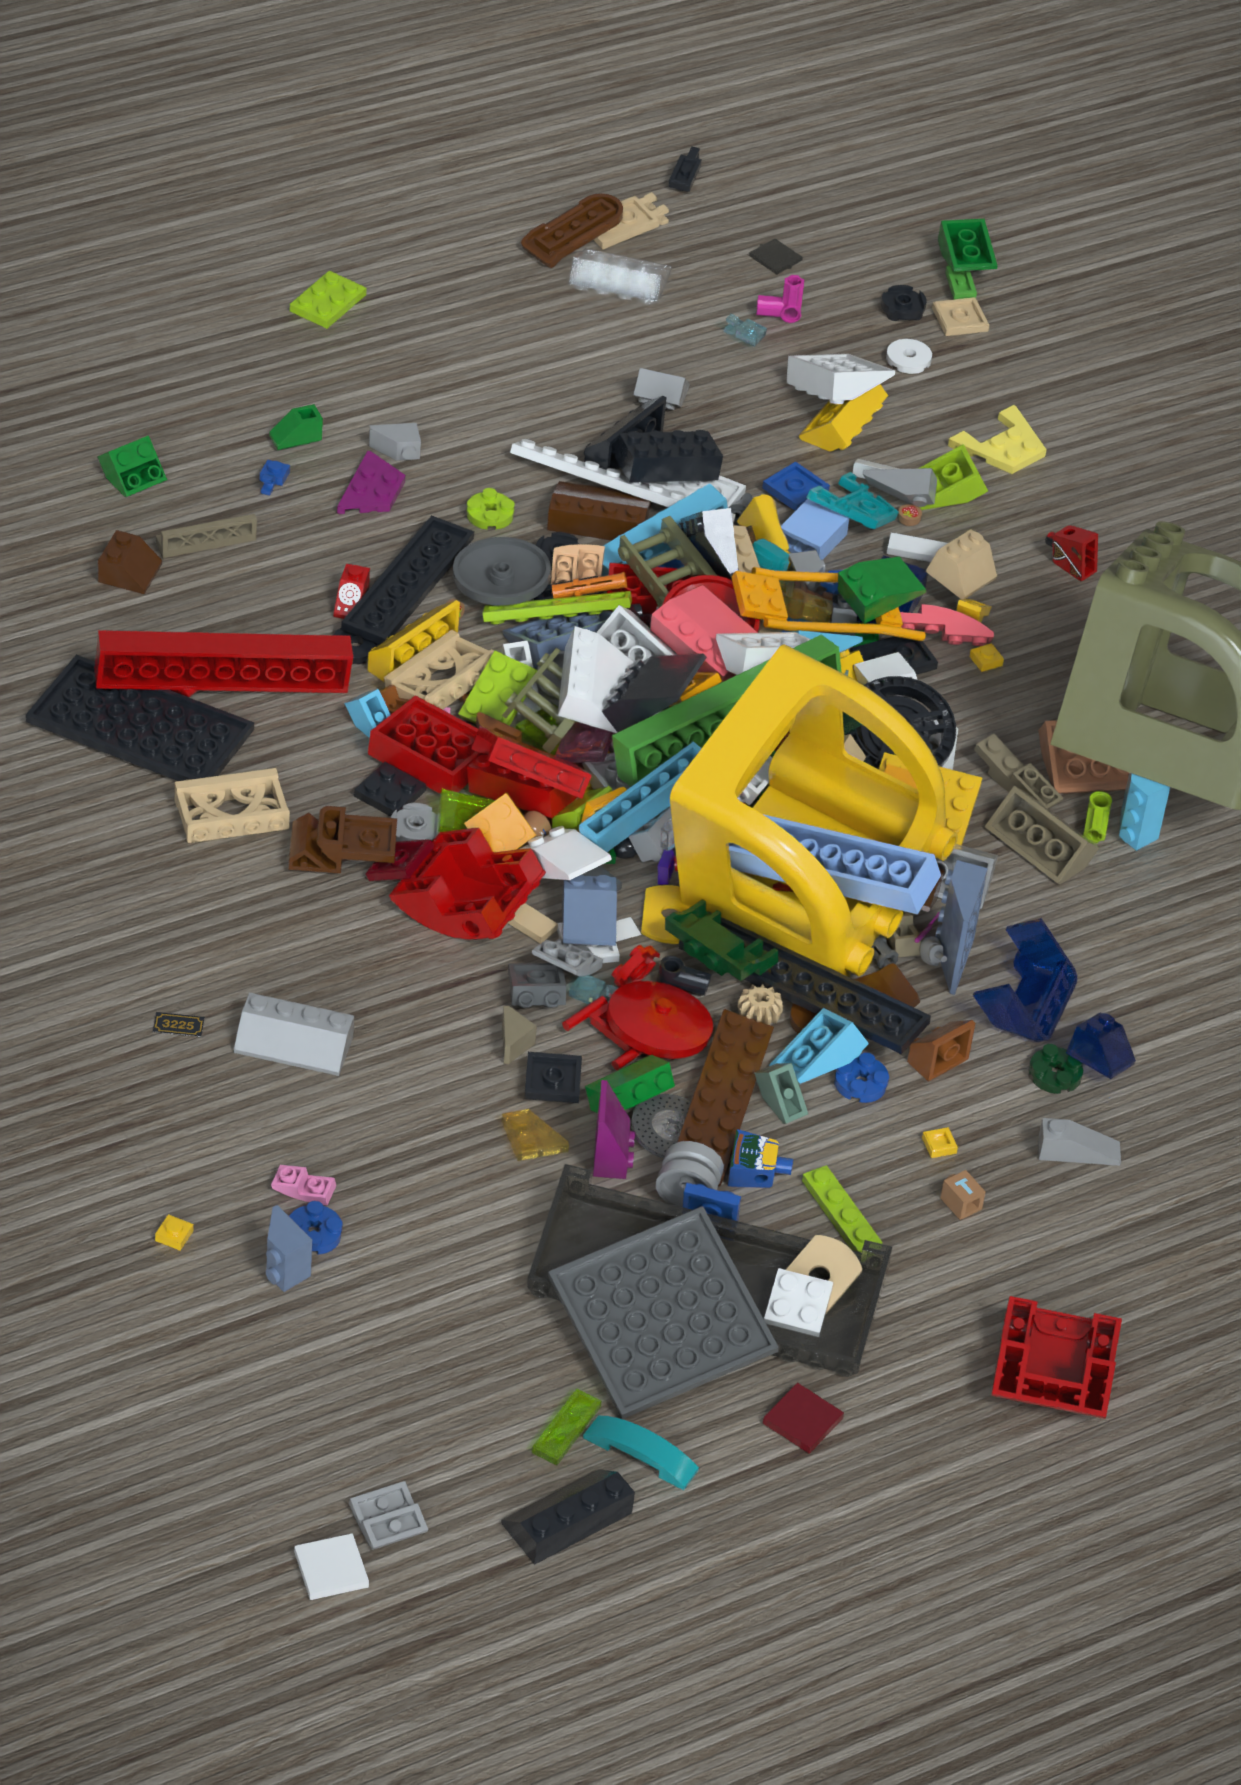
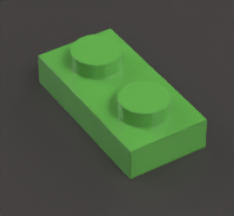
M946 266L945 274L953 300L976 298L977 292L971 272L953 271L950 266Z

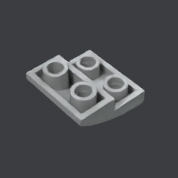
M557 939L555 942L545 940L532 950L533 955L577 976L593 974L601 969L603 964L602 958L572 944L563 943L562 939Z

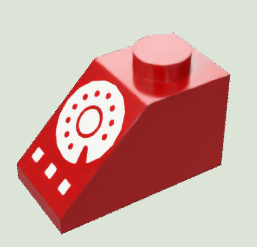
M346 563L339 583L333 617L344 619L369 590L370 568Z

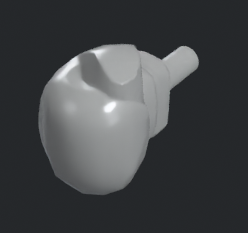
M928 936L921 941L920 956L925 963L938 966L939 962L947 961V957L943 955V946L937 937Z

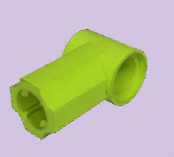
M1103 791L1093 792L1089 798L1083 836L1096 844L1100 841H1105L1112 805L1111 796Z

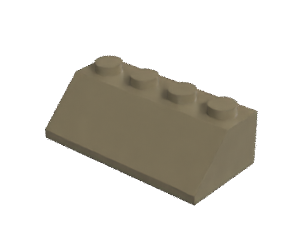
M1013 786L985 825L986 829L1059 885L1085 869L1099 850L1097 845L1026 791L1016 786Z

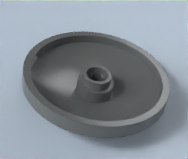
M493 537L476 541L462 549L453 563V579L457 588L467 597L490 605H514L529 601L540 595L547 588L551 578V564L545 552L528 541L511 537Z

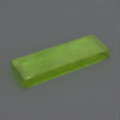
M576 1388L533 1445L532 1453L557 1466L601 1408L602 1401Z

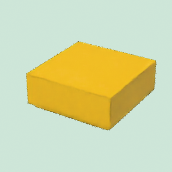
M949 1127L923 1132L922 1140L931 1158L957 1154L958 1146Z

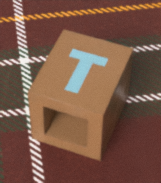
M964 1170L956 1175L952 1174L944 1180L940 1199L959 1220H962L982 1210L986 1191L967 1170Z

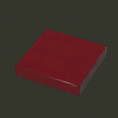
M431 839L397 841L395 844L394 863L374 862L366 872L368 880L409 879L434 848Z
M797 1382L764 1416L763 1424L810 1454L840 1423L844 1417V1412Z

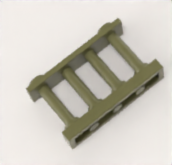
M671 516L662 519L661 530L658 534L635 544H631L625 535L620 536L618 554L621 560L627 562L654 597L659 608L669 593L664 585L688 575L693 577L701 575L717 576ZM662 542L667 543L672 549L646 561L639 554V552ZM674 559L680 560L684 567L657 577L651 570Z
M558 648L551 655L545 653L537 663L540 669L518 695L513 693L505 703L508 708L502 715L504 718H507L515 709L543 731L548 740L542 748L548 753L552 752L575 723L574 720L558 716V708L531 688L536 682L559 700L560 688L542 675L547 669L557 678L562 679L563 669L553 662L560 652ZM524 696L528 697L557 720L555 723L559 726L550 725L521 702V699Z

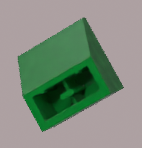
M149 435L97 456L106 479L124 497L167 480Z

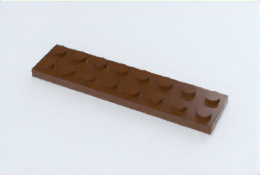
M723 1009L677 1143L693 1141L704 1144L721 1157L724 1169L718 1186L722 1184L734 1148L736 1129L740 1130L756 1083L754 1073L760 1071L774 1029L771 1025L756 1022L754 1019H748L746 1016Z

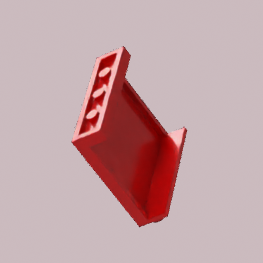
M481 725L470 748L488 755L486 760L581 799L592 776L572 762Z

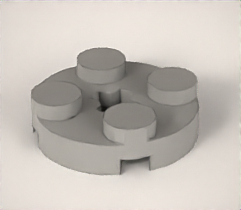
M409 803L403 805L402 810L397 812L396 809L391 818H397L396 842L425 839L433 841L442 832L441 815L438 813L437 816L436 813L432 812V807L426 804ZM414 823H419V826H418V827L413 826V825H414Z

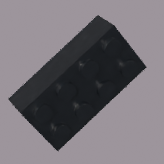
M675 430L673 432L652 431L645 433L631 431L629 433H619L615 459L629 483L719 480L723 454L709 431L696 430L684 432Z

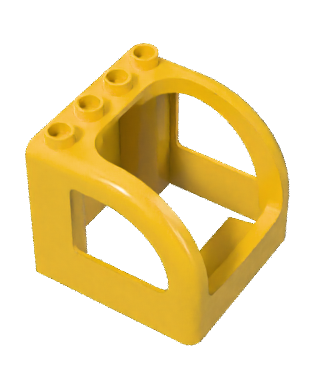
M785 644L781 645L676 781L670 794V808L682 903L692 907L703 899L706 901L707 912L714 913L718 910L721 912L722 918L848 977L852 973L859 977L865 973L874 956V948H872L874 941L880 934L890 938L895 933L902 920L903 911L844 897L836 882L821 863L799 841L764 815L934 854L935 858L942 861L949 857L958 838L956 832L946 828L945 788L941 770L929 747L913 726L889 703L869 688ZM843 712L872 731L899 757L912 775L917 789L846 752L844 747ZM790 730V734L771 760L768 770L769 787L753 808L740 802L737 798ZM729 843L737 844L757 856L785 882L741 872L732 868ZM781 882L790 886L794 892L776 891L772 887L773 884Z

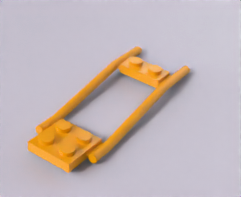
M753 567L751 573L735 571L731 576L740 615L764 620L763 625L766 628L784 631L801 630L811 632L883 634L917 641L925 640V632L901 627L903 622L899 607L875 618L877 624L796 622L786 620L788 614L779 581L838 583V573L775 571Z

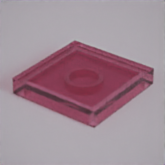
M575 722L562 738L555 756L572 763L604 762L613 741L612 735L615 733L581 722Z

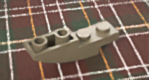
M995 734L976 744L974 751L990 767L987 774L1006 791L1010 792L1013 786H1016L1026 791L1048 809L1063 801L1064 798L1031 763L1024 766Z

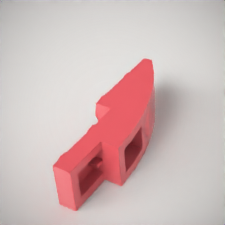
M922 604L918 613L900 612L903 622L902 628L924 630L928 634H936L942 631V641H948L952 645L972 642L974 646H984L987 643L990 644L994 638V632L984 624L963 613L948 608Z

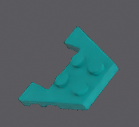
M852 472L841 476L838 483L852 493L839 498L823 487L817 486L810 489L806 497L813 502L860 522L870 529H877L894 521L899 513L880 495H877L875 498L873 493H869V486L867 484L856 482L857 476Z

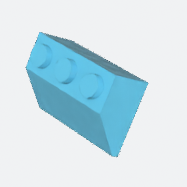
M1129 773L1121 808L1119 836L1137 851L1159 839L1170 787Z

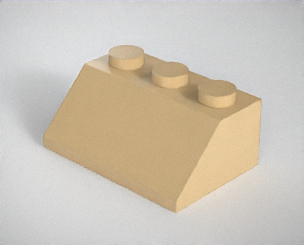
M973 530L967 531L938 549L926 569L929 575L960 599H966L994 581L997 577L990 544L984 540L980 533Z

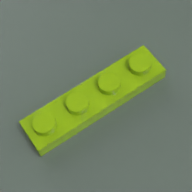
M827 1165L803 1174L802 1182L857 1258L881 1250L883 1242Z

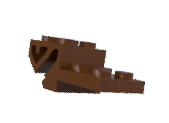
M325 806L320 809L319 820L308 812L294 820L292 824L289 870L341 874L342 859L394 863L397 818L346 815V807Z

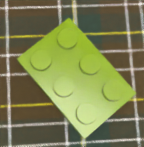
M328 271L290 303V312L328 329L366 296L367 288L332 271Z
M494 651L458 715L460 718L476 725V715L478 712H481L510 726L518 711L513 709L508 717L504 718L502 715L508 708L505 703L513 693L518 695L538 670ZM526 696L521 699V702H524Z

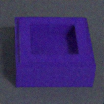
M664 849L658 864V885H668L674 871L673 850Z

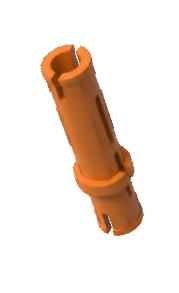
M622 572L585 580L577 578L573 579V582L553 584V597L555 599L582 596L584 594L627 588L626 575Z

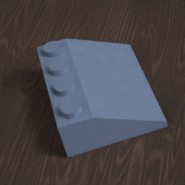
M602 610V613L595 615L581 612L573 617H564L563 614L554 615L550 619H536L503 630V635L509 643L528 641L533 668L538 670L537 663L545 653L551 654L556 648L560 651H565V646L575 626L597 633L613 612Z
M957 860L954 870L949 869L946 876L945 885H949V888H945L942 897V903L946 904V906L941 908L938 921L942 922V925H938L935 935L943 946V955L947 957L946 962L941 961V966L949 993L953 995L956 993L974 942L988 868Z

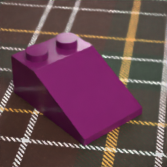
M601 1080L595 1134L593 1177L626 1179L627 1168L633 1169L634 1152H629V1147L634 1148L635 1131H630V1118L608 1081Z

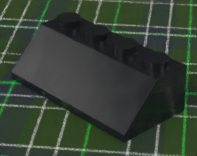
M660 396L642 403L635 410H631L621 421H617L607 432H603L598 439L586 446L584 462L592 461L598 463L599 468L605 470L607 468L618 470L620 466L615 459L619 433H629L631 431L639 433L663 432L667 397Z
M599 1469L502 1519L501 1524L535 1565L632 1514L635 1492L619 1472Z

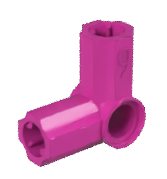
M799 275L786 277L784 280L783 297L758 295L756 315L781 317L788 323L797 322L801 317L804 279L800 278Z

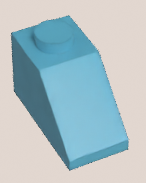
M379 689L365 692L344 703L355 726L369 738L370 731L391 715Z

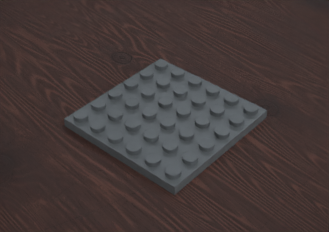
M703 1206L548 1272V1277L621 1419H625L778 1352L779 1347Z

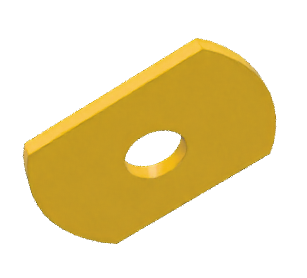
M658 885L646 888L641 933L644 936L662 943L679 944V939L665 930V917L661 914L665 909H674L682 912L690 908L682 903L679 886Z

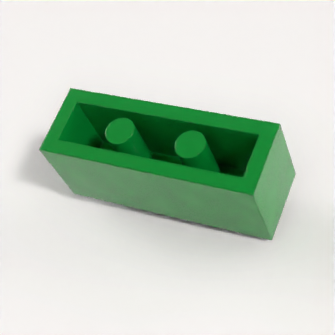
M650 1055L585 1086L590 1109L598 1113L601 1080L608 1081L624 1110L675 1087L670 1062Z

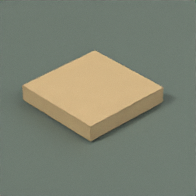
M975 297L936 301L932 304V310L945 336L989 331V323Z

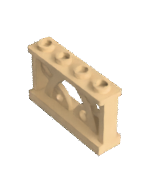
M451 630L385 676V688L389 685H395L399 698L410 700L416 695L443 710L473 689L495 650H486L460 638L458 632ZM455 666L456 673L453 677L431 681V674L437 670L449 669ZM422 691H426L427 695L421 694Z
M276 768L175 782V803L180 813L188 843L289 828L290 812L279 783ZM273 794L274 799L265 798V795ZM236 799L241 803L249 804L245 810L235 815L216 809L227 800ZM194 805L196 807L191 811L188 810V806ZM266 805H271V806L275 807L276 809H270V808H269L268 806H266ZM203 813L199 820H192L196 815Z

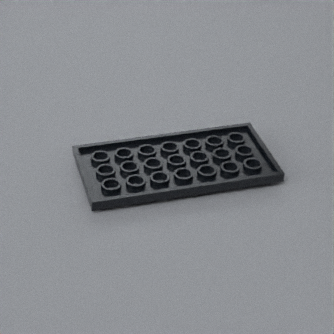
M77 654L26 714V722L176 781L218 776L254 731V722L171 690L96 688L95 661Z

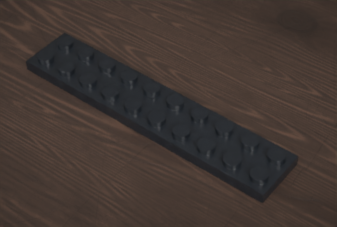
M721 917L720 925L744 940V948L760 938L763 940V950L766 952L771 951L773 948L778 950L777 964L760 976L754 972L744 980L759 987L763 984L767 989L773 987L774 993H780L782 998L815 1014H818L825 1008L853 1022L864 1037L899 1054H902L930 1024L931 1015ZM679 940V949L684 951V942Z

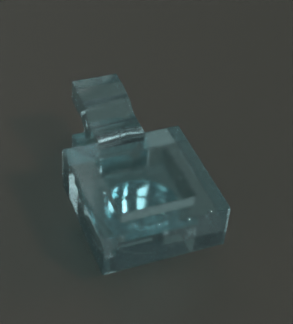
M732 313L726 318V322L730 324L724 328V332L730 335L736 333V338L754 347L766 335L767 328L750 319L744 322Z
M590 975L579 976L569 988V996L587 1004H590L600 996H604L609 1003L611 995L618 987L613 985L605 986V981Z

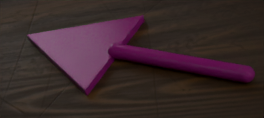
M940 912L936 914V916L932 919L928 926L915 938V943H919L923 939V937L932 929V925L939 918Z

